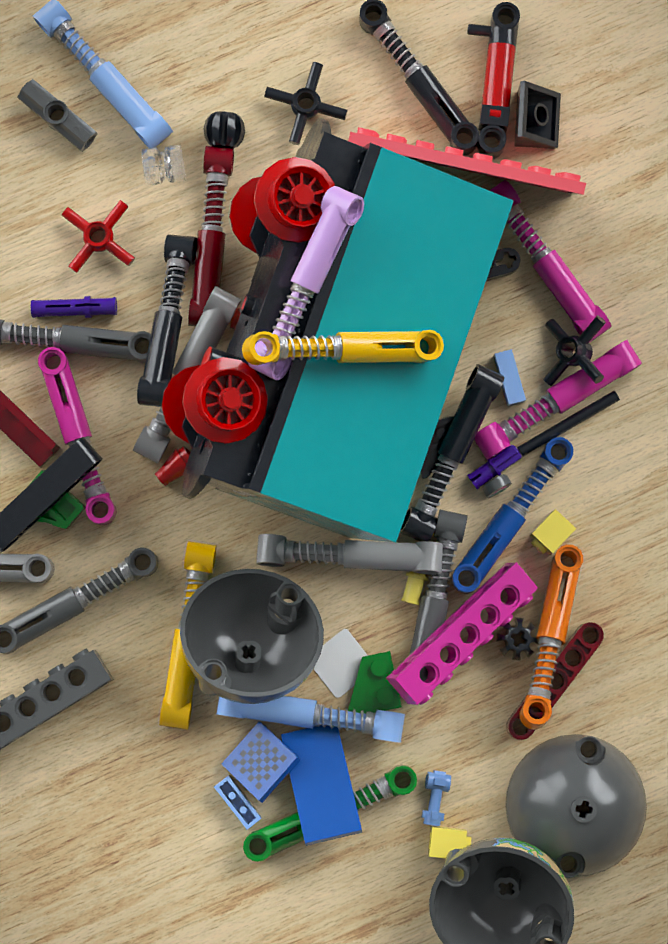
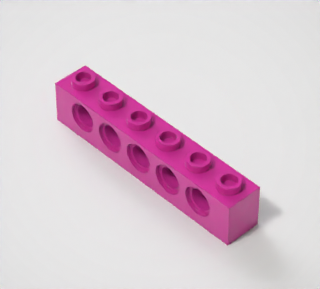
M517 562L505 563L386 679L407 704L422 705L433 696L432 691L439 684L443 685L452 678V671L458 665L466 664L473 657L474 654L472 652L479 645L483 646L493 638L492 632L497 627H502L510 622L513 618L512 613L518 607H524L533 599L532 594L538 587ZM503 589L507 592L508 595L505 604L501 601L500 594ZM483 609L488 613V619L485 623L482 622L480 617ZM463 628L468 632V638L465 642L460 637ZM443 647L448 651V658L445 662L440 658V652ZM426 667L428 677L423 682L420 678V670Z

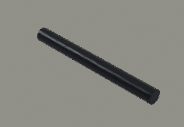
M612 391L518 446V451L522 457L529 454L551 439L558 437L620 400L619 396L615 391Z

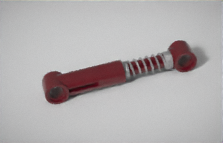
M205 147L203 174L207 175V185L205 186L207 192L204 194L207 199L204 201L206 207L203 208L205 215L202 216L204 222L201 224L202 228L198 230L188 326L197 325L215 286L220 288L226 237L221 227V224L224 223L221 221L222 217L225 216L222 214V209H225L223 202L226 201L224 194L227 193L224 189L228 184V177L232 176L234 148Z

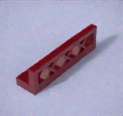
M0 390V430L42 468L61 447Z

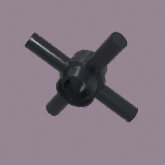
M318 62L312 63L305 88L299 89L294 94L268 86L265 91V98L291 105L296 119L289 142L294 145L300 144L307 119L313 118L318 113L344 121L347 116V109L321 102L316 88L323 65ZM304 98H309L314 102L313 106L308 109L301 108L298 103Z
M597 315L580 336H568L554 319H550L545 324V327L559 341L556 346V354L560 359L543 379L548 385L552 386L569 366H580L595 384L603 380L604 375L590 361L593 349L589 342L604 326L605 320Z

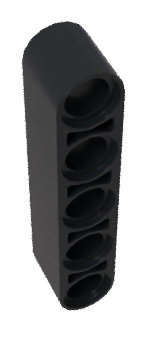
M84 437L70 446L0 512L1 553L14 544L102 461L103 458Z

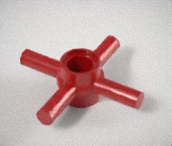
M119 200L103 222L95 221L89 223L69 207L63 211L62 216L83 232L85 243L68 265L71 270L77 273L93 252L105 250L109 251L127 266L133 263L135 257L113 241L114 234L112 231L114 225L128 209V205ZM96 231H104L106 236L102 242L95 243L91 241L92 234Z

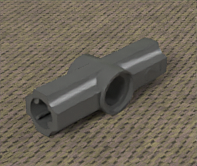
M34 79L27 82L20 90L17 98L47 122L51 129L59 132L81 152L93 143L97 132L73 113L64 102L55 98ZM62 110L64 112L62 119L58 121L50 119L54 111Z

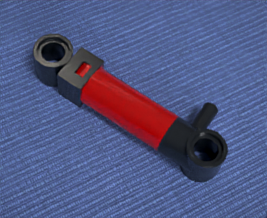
M502 2L494 8L490 26L468 24L467 29L468 35L489 37L478 128L481 132L477 142V150L480 154L493 156L492 159L502 154L507 141L505 133L509 123L510 98L520 20L518 7L510 2ZM508 15L511 17L512 23L502 24L498 17ZM495 137L499 145L494 148L488 147L484 139Z

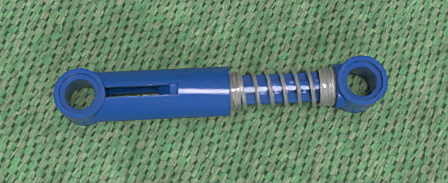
M556 437L545 445L543 452L539 456L540 460L536 464L537 468L531 470L532 474L527 476L526 482H522L523 487L518 488V494L513 495L514 499L508 501L507 505L502 504L453 571L451 582L457 591L469 593L479 587L482 580L525 523L526 511L529 512V506L534 505L532 502L535 498L538 499L537 495L539 492L543 493L542 488L544 486L547 487L546 483L548 480H552L550 477H554L572 459L573 446L567 439ZM558 445L564 449V459L557 460L552 457V446ZM490 543L493 547L476 568L473 564ZM469 571L473 574L474 582L471 586L466 587L459 583L458 576L460 572Z

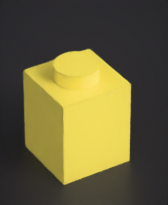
M555 509L529 535L534 539L531 544L540 553L544 554L547 552L551 555L576 528Z
M431 825L429 857L446 858L451 850L463 849L471 845V837L467 836L465 829Z

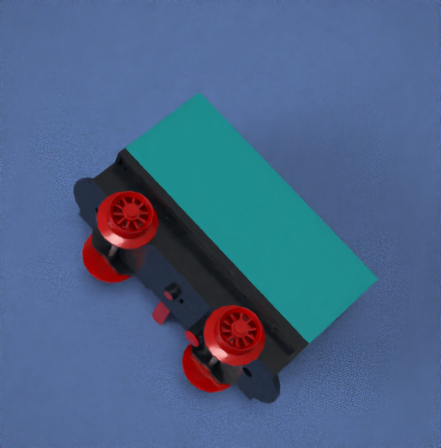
M322 118L313 124L301 148L297 150L295 157L278 160L267 168L261 177L252 178L242 185L231 201L229 218L235 236L243 246L258 255L259 261L251 280L249 292L231 320L230 328L235 329L226 352L210 346L203 356L201 365L184 368L173 376L163 393L162 411L165 423L175 436L190 444L192 448L183 473L185 478L182 495L187 499H192L208 484L216 487L215 489L352 539L397 542L514 201L376 144L369 143L362 147L331 134L329 122ZM337 186L364 199V210L359 221L350 226L319 293H314L313 298H309L310 303H307L305 306L307 311L302 312L303 319H299L298 323L300 326L295 327L294 331L296 334H292L291 338L299 336L301 339L303 336H307L310 339L311 336L318 338L321 335L326 338L329 335L335 336L338 332L433 330L439 333L443 339V352L438 358L423 363H338L337 360H333L331 357H328L327 360L324 357H320L318 360L316 357H311L310 360L307 357H303L302 360L299 357H295L294 360L291 359V365L286 375L280 380H274L249 366L243 357L242 345L249 336L258 332L266 331L273 333L274 329L272 327L277 325L276 319L281 317L279 311L284 310L283 304L288 302L287 296L292 293L290 290L293 285L291 281L292 276L322 215L321 203L329 188ZM421 339L420 349L423 353L427 354L429 345L424 339ZM382 345V349L405 348V345Z

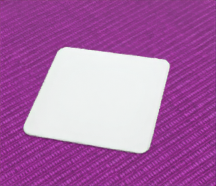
M343 629L323 645L321 655L314 670L333 695L339 698L354 687L361 659L363 656L368 655L347 629Z

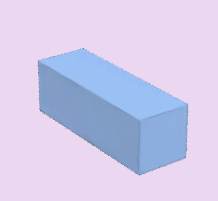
M512 349L495 353L494 360L497 371L504 376L502 389L507 406L525 402L526 398Z
M229 775L214 786L247 830L262 818Z

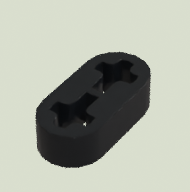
M512 248L497 250L486 281L515 273L521 262L519 253ZM506 254L509 258L515 259L511 264V268H507L506 264L496 266V263L501 262Z

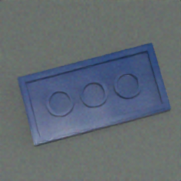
M320 725L319 727L314 726L313 729L305 728L281 734L282 742L301 759L289 774L305 845H313L363 833L338 727L331 729L328 725L326 727Z

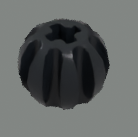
M218 111L210 114L205 120L204 136L209 145L236 148L242 143L245 135V126L241 116L238 114Z
M515 617V627H512L509 622L502 626L506 630V635L497 633L496 642L500 640L505 642V647L499 650L505 656L511 649L513 651L512 660H521L520 652L522 650L529 658L535 653L530 649V643L539 645L537 637L534 638L530 635V632L536 629V627L530 622L527 628H524L522 626L524 618ZM521 632V638L525 642L524 644L514 646V639L511 638V635Z

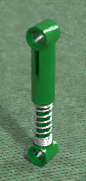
M397 765L391 771L384 773L385 776L377 779V782L373 780V784L369 785L366 783V787H359V790L356 792L353 790L358 812L360 808L366 809V806L369 804L373 806V802L377 801L380 803L382 798L387 800V798L389 799L393 795L397 797L412 792L417 785V776L413 769L407 765ZM402 771L407 772L411 778L409 785L403 788L396 786L394 782L396 774ZM298 812L251 832L243 844V850L247 858L257 862L263 861L278 852L304 841ZM297 826V831L272 842L271 837ZM255 838H260L266 843V850L259 854L254 853L250 849V842Z

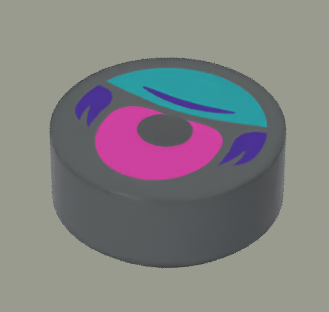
M503 474L486 483L482 490L486 497L490 498L507 489L512 483L508 476Z

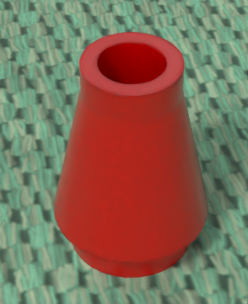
M185 446L180 449L176 448L162 467L155 473L158 480L164 486L183 476L191 453Z

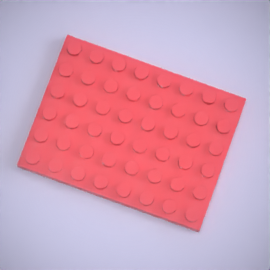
M358 127L357 133L350 132L348 140L362 147L373 143L413 160L570 194L584 195L586 187L585 182H580V175L558 172L553 176L550 175L552 169L539 166H530L525 170L521 169V162L507 159L497 164L492 162L493 156L475 153L472 158L462 156L463 150L447 146L445 152L434 150L433 143L417 140L416 145L406 144L407 140L405 137L387 134V138L382 139L379 138V134L376 131Z

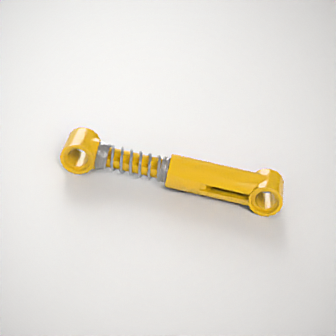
M433 330L338 332L335 336L329 335L326 338L322 335L318 338L311 336L310 339L307 336H303L301 339L299 336H295L292 339L290 336H277L276 334L263 331L249 336L244 341L242 354L247 362L257 366L268 362H277L278 360L285 361L289 357L292 360L295 357H299L300 360L303 357H307L308 360L311 357H316L317 360L320 357H324L325 360L331 357L333 360H337L338 363H423L438 358L443 352L444 343L440 334ZM421 339H424L429 345L427 354L423 353L420 349ZM257 340L263 342L266 346L267 351L264 357L258 355L255 350ZM382 345H405V348L382 349Z
M188 541L184 559V569L187 570L186 579H188V582L185 583L187 585V589L184 590L186 596L183 598L185 603L181 606L183 611L190 597L200 586L208 581L209 573H213L217 545ZM179 621V628L174 630L159 726L188 730L196 676L189 668L183 654L180 638L181 621Z

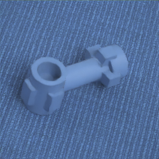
M436 770L427 772L425 789H431L428 810H422L423 824L440 826L441 821H444L445 814L439 812L442 791L449 792L451 786V775H447L446 772Z

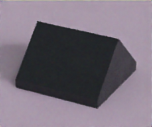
M527 81L520 82L517 91L515 147L558 148L561 93Z

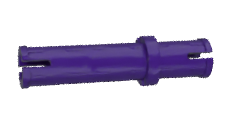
M85 296L84 299L31 300L32 318L55 316H85V318H92V315H117L116 297L92 299L91 296Z

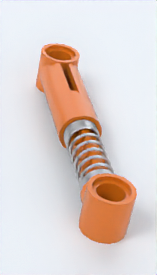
M566 544L561 546L551 561V571L537 633V639L539 640L538 649L540 652L536 654L538 660L535 661L536 667L533 669L535 675L531 677L533 683L530 684L528 695H526L525 702L520 710L521 723L533 730L542 728L552 714L551 692L549 691L550 687L553 686L551 679H555L552 675L556 671L554 665L558 664L555 661L556 657L559 656L557 651L561 648V645L565 644L580 568L583 563V554L574 545ZM563 556L570 557L574 562V566H564L560 558ZM565 579L561 601H558L561 581ZM532 706L538 707L542 711L543 717L541 719L532 718L529 714V708Z

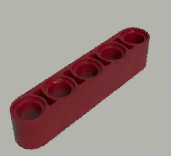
M593 622L581 624L559 651V656L555 660L558 664L554 665V669L556 670L555 673L561 676L562 684L557 689H549L551 692V707L556 704L602 643L604 632L598 624ZM587 627L593 628L597 634L596 640L591 644L586 643L582 637V633ZM569 650H574L579 655V662L573 667L569 666L565 661V655ZM525 698L506 723L508 734L518 740L529 738L535 731L527 728L524 734L517 735L512 728L514 721L520 718V710L525 702ZM531 707L529 708V714L532 718L541 719L543 717L542 711L535 712Z

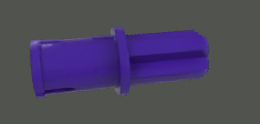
M511 445L492 459L489 458L488 462L467 476L478 490L495 476H500L501 472L520 460L522 456L518 449Z

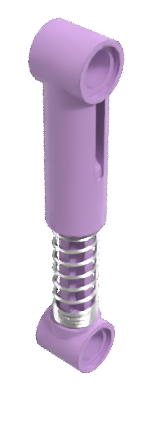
M337 186L329 188L325 193L321 203L322 215L292 276L291 281L293 285L290 288L292 293L287 296L288 302L283 304L284 310L279 311L281 317L276 319L278 323L272 327L274 329L272 334L286 337L296 334L294 329L296 326H300L298 321L303 319L302 312L307 311L305 306L307 303H310L309 298H313L314 293H319L350 226L356 224L362 216L364 210V199ZM261 341L255 344L257 354L264 357L267 351L265 344ZM291 357L285 361L278 360L277 362H268L258 366L252 365L249 362L248 364L252 369L274 380H280L290 368Z

